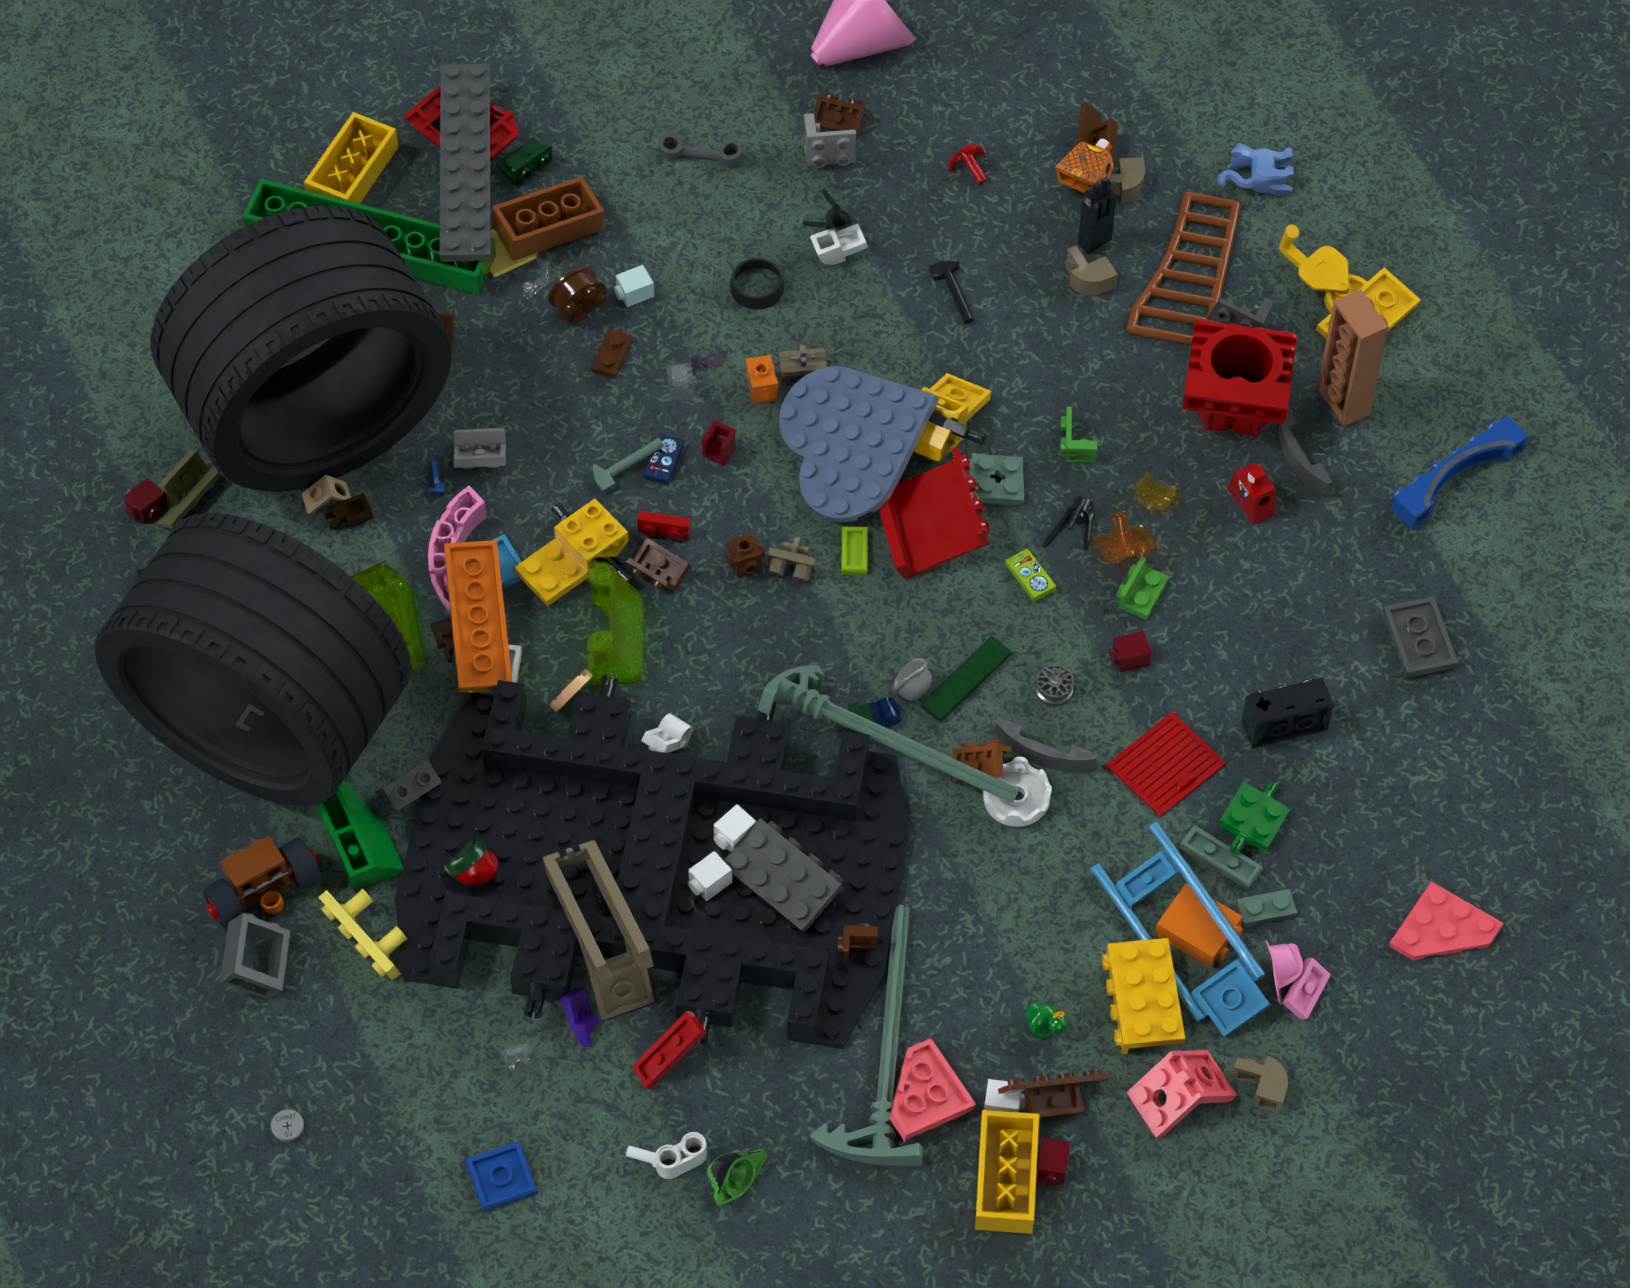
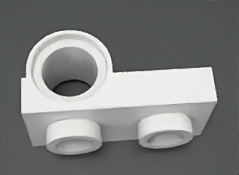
M669 713L662 719L658 728L646 731L641 741L649 745L648 748L651 751L669 753L686 747L691 738L693 727Z

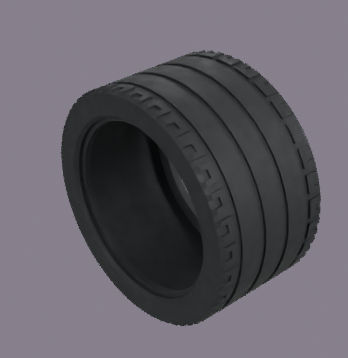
M310 206L280 212L253 222L212 246L194 261L171 287L158 309L150 337L152 343L150 350L154 364L216 470L226 480L233 482L237 486L268 492L308 488L324 475L338 478L362 467L386 452L406 436L433 406L446 383L453 360V344L450 340L451 336L448 329L383 227L363 212L336 206Z
M204 513L188 516L175 526L96 637L94 647L99 671L111 692L122 706L165 746L200 770L236 789L272 802L296 806L319 804L320 802L327 801L335 794L407 686L412 674L409 650L396 624L382 606L351 576L320 553L276 529L243 517L221 513ZM248 704H251L263 711L264 714L259 716L250 711L243 722L250 729L245 731L235 724Z

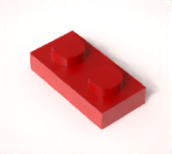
M639 511L638 532L645 536H665L674 541L689 540L691 533L690 518Z

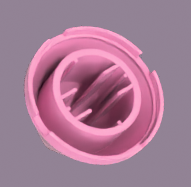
M833 0L811 47L814 51L811 57L819 66L824 64L827 67L909 46L916 38L885 0Z

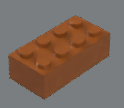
M582 176L492 206V227L513 261L603 230L604 210Z

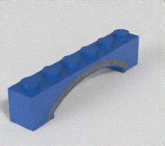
M1508 416L1501 421H1494L1487 431L1481 435L1476 434L1463 448H1456L1449 458L1445 461H1438L1431 471L1425 475L1420 474L1407 488H1400L1393 496L1394 500L1391 510L1413 530L1432 516L1435 504L1433 499L1451 478L1461 471L1482 462L1504 459L1508 462L1526 448L1529 435Z

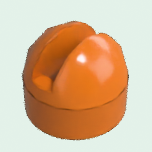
M268 891L260 899L263 910L269 915H277L284 907L283 898L277 891Z

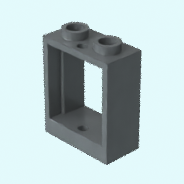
M242 913L228 923L220 983L267 999L283 990L290 930L280 927L277 923L260 920L250 913ZM246 933L272 942L268 974L242 966Z

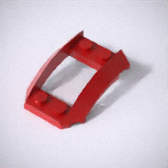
M441 85L404 115V118L414 128L439 148L440 132L433 126L440 120ZM490 102V125H492L490 127L491 162L518 138L519 131L517 124L515 125L513 113L510 110L507 112Z

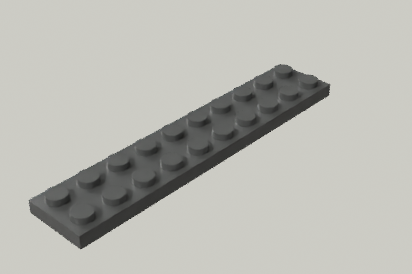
M490 63L441 65L440 262L491 260Z

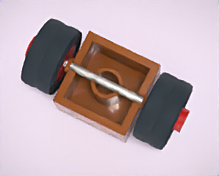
M270 836L253 841L248 847L239 852L229 854L220 862L224 878L206 886L203 892L208 903L206 908L213 920L217 919L221 927L227 931L228 923L242 913H245L244 910L260 902L263 894L268 891L278 892L291 885L289 876L301 890L319 882L322 877L315 853L311 848L308 849L301 838H294L277 849Z

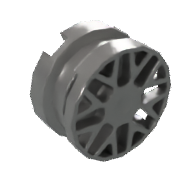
M1049 665L1039 672L1036 681V695H1038L1040 701L1052 707L1066 704L1073 694L1074 679L1071 672L1059 665Z

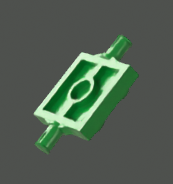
M1243 781L1220 819L1218 826L1229 831L1235 838L1229 847L1230 852H1232L1237 845L1233 854H1239L1244 844L1252 845L1265 853L1289 813L1290 808L1272 798L1278 789V785L1275 783L1273 788L1269 790L1273 781L1267 783L1263 792Z

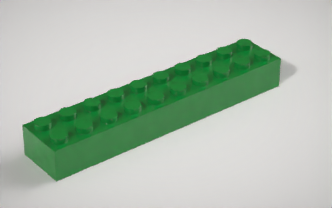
M260 179L242 216L245 227L280 212L310 206L345 207L363 212L383 227L416 279L478 295L481 293L496 256L495 240L491 238V260L440 262V224Z

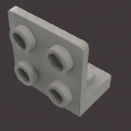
M814 113L804 114V150L807 167L822 168L826 165L838 164L846 166L850 163H856V130L821 132L820 123H815Z

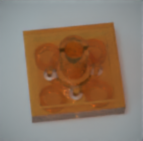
M1125 511L1111 514L1114 532L1091 538L1094 549L1107 563H1120L1127 557H1143L1148 555L1150 551L1157 550L1156 540L1141 525L1129 528L1128 514Z

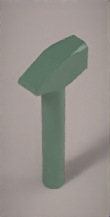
M660 438L655 439L606 470L593 464L595 482L602 493L606 494L617 488L613 477L664 447Z

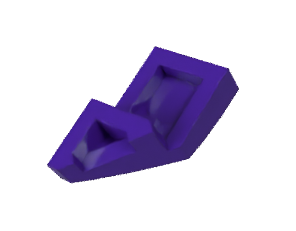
M577 987L561 997V1002L569 1025L582 1047H590L593 1041L590 1037L592 1026L598 1024L599 1017L591 1016L592 1013L586 988Z

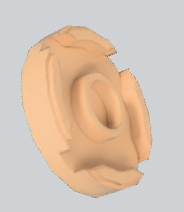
M584 669L580 673L581 675H578L556 697L557 699L550 703V707L555 712L560 710L593 677V674L588 669Z

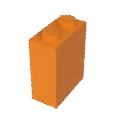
M1186 883L1158 921L1155 936L1160 939L1168 938L1169 944L1212 969L1216 962H1223L1229 952L1227 946L1230 942L1189 884ZM1214 900L1240 937L1243 932L1241 927L1243 916Z

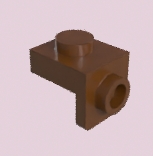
M864 923L857 924L856 926L844 925V936L838 935V952H843V962H848L849 948H877V926Z

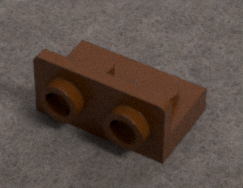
M825 94L824 97H817L814 118L815 123H820V128L832 131L856 130V136H859L867 110L860 101L849 99L848 102L840 101L837 96Z

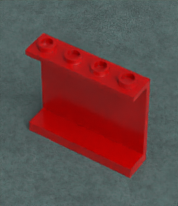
M957 447L952 448L955 460L897 484L890 498L879 508L895 569L904 579L913 577L990 544L988 534L991 533L987 520L983 519L981 513L985 511L981 499L975 493L978 490L976 480L969 473V469L972 468L968 456L966 454L962 455Z

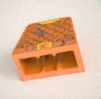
M1100 139L1095 146L1085 142L1079 143L1055 167L1059 183L1085 193V190L1089 187L1093 188V185L1097 182L1101 183L1103 178L1107 177L1109 179L1114 168L1112 157L1109 153L1112 145L1105 139Z

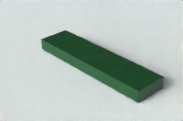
M991 636L921 702V708L941 723L1011 656L1012 651Z

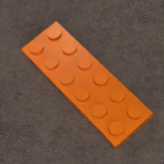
M497 540L444 543L458 692L496 690L498 680L512 682Z

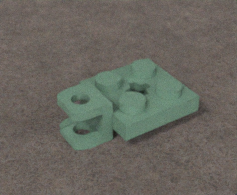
M972 453L969 459L972 468L969 469V473L976 480L978 490L975 493L982 503L1023 505V457ZM999 476L1002 480L1000 483H996L995 479L991 477Z

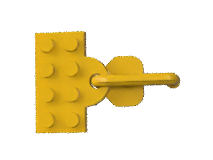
M1288 225L1279 244L1280 252L1298 268L1299 277L1311 289L1325 291L1324 301L1330 313H1332L1334 300L1361 289L1366 297L1372 299L1379 315L1385 317L1388 322L1389 331L1419 305L1421 299L1385 267L1369 281H1366L1360 276L1348 274L1347 259L1333 247L1323 246L1307 258L1292 244L1293 239L1299 236L1298 227L1295 225ZM1331 314L1316 327V331L1325 339H1327Z

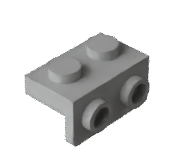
M504 428L454 430V468L472 469L474 467L497 468L499 466H506V437Z

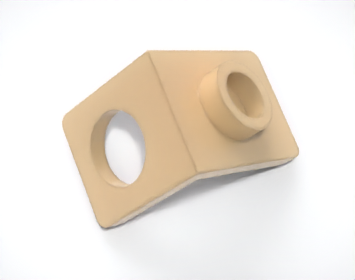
M324 475L302 493L308 514H313L331 499L343 501L351 498L346 482ZM334 485L342 490L343 496L336 491Z

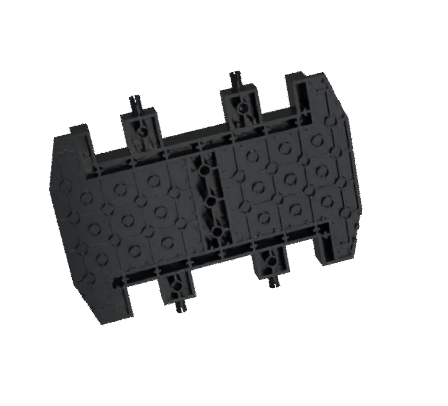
M608 675L601 677L598 695L577 692L567 738L521 731L527 707L525 684L498 680L495 695L473 693L430 758V764L440 778L441 784L420 797L403 864L404 870L401 872L395 896L397 925L407 938L400 945L404 981L459 989L470 940L517 947L510 977L512 994L528 996L524 1014L532 1018L534 1010V1018H541L545 999L561 1001V997L569 993L577 957H584L577 936L548 879L542 857L558 852L560 858L567 856V848H572L573 852L577 853L580 852V844L595 840L650 949L653 967L650 968L682 973L676 1002L677 1019L686 1011L695 1014L707 1033L701 1039L700 1044H707L710 1025L732 1028L741 982L793 990L787 1020L788 1041L843 1049L859 1022L862 1013L869 1005L872 996L884 979L893 921L910 835L896 755L869 751L870 735L843 731L834 778L784 771L790 741V723L773 721L776 708L775 701L769 715L759 710L757 718L736 715L727 762L625 747L631 720L630 699L614 697L618 679L610 676V680L607 682ZM735 805H739L756 822L760 818L767 824L770 820L783 830L780 835L787 840L790 837L795 839L803 847L800 850L806 856L812 853L823 863L822 869L827 873L833 870L844 880L841 883L845 888L843 894L839 892L805 933L733 874L732 883L708 901L700 894L698 896L695 895L688 885L690 868L714 851L723 861L731 853L727 849L720 848L714 841V824ZM473 838H478L485 843L487 850L495 854L498 859V870L493 879L485 885L477 887L464 885L448 875L443 868ZM586 861L560 868L604 960L627 953L624 937ZM864 923L877 926V948H849L848 962H843V952H838V935L844 936V925L856 926L857 924Z

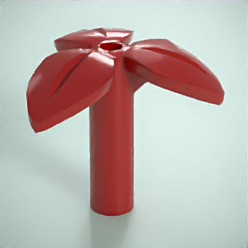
M976 143L968 144L961 148L960 152L953 155L948 165L949 172L962 160L966 162L978 184L987 181L986 176L974 156L985 155L982 146Z

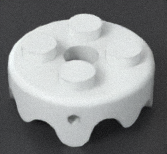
M1015 757L1011 762L1003 764V778L997 779L1019 788L1018 791L1024 795V798L1014 800L1011 803L983 790L985 808L996 821L1012 827H1023L1035 823L1044 816L1049 808L1052 786H1050L1043 769L1038 770L1031 767L1028 760L1024 757Z

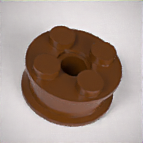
M580 267L570 271L554 284L548 294V302L551 306L559 309V317L565 322H581L586 318L588 312L603 305L606 301L607 288L603 282L595 279L596 273L591 267Z

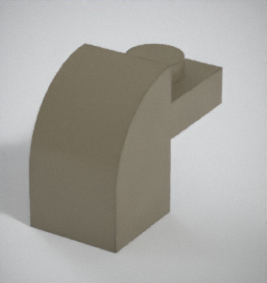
M1144 157L1119 158L1118 174H1111L1109 177L1111 190L1117 196H1120L1121 204L1135 200L1143 190L1145 177Z
M1077 246L1067 249L1065 267L1070 274L1069 285L1075 291L1084 295L1094 296L1116 288L1118 274L1106 256L1088 263Z
M1267 1056L1265 1065L1259 1064L1251 1058L1242 1059L1237 1057L1232 1078L1258 1086L1253 1106L1280 1114L1288 1088V1076L1282 1064L1270 1056Z

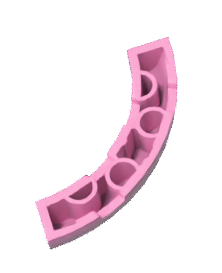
M470 486L463 489L449 502L447 510L443 513L440 520H437L429 542L428 565L431 581L436 594L449 614L450 605L444 543L465 542L473 529L487 518L485 501Z

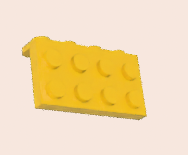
M1169 939L1108 943L1106 954H1102V966L1104 971H1109L1110 979H1106V991L1108 996H1113L1114 1004H1110V1016L1112 1021H1117L1118 1029L1114 1030L1115 1046H1121L1122 1054H1128V1049L1185 1043Z

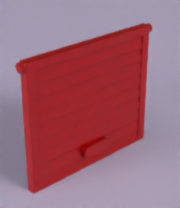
M1174 711L1108 762L1104 768L1107 771L1110 769L1161 817L1225 766L1226 762L1182 722Z

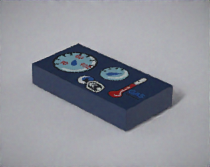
M659 434L658 438H660L664 447L651 454L644 472V479L669 485L684 447V440Z

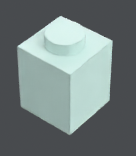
M641 265L616 275L614 292L619 301L623 300L625 305L629 307L654 297V283L645 267Z

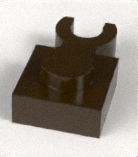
M364 493L340 501L341 508L339 509L328 508L324 511L326 519L336 518L329 521L330 530L338 529L344 522H347L348 526L352 527L374 519Z
M451 617L430 624L438 649L445 648L444 655L448 663L451 662L450 654L454 652Z

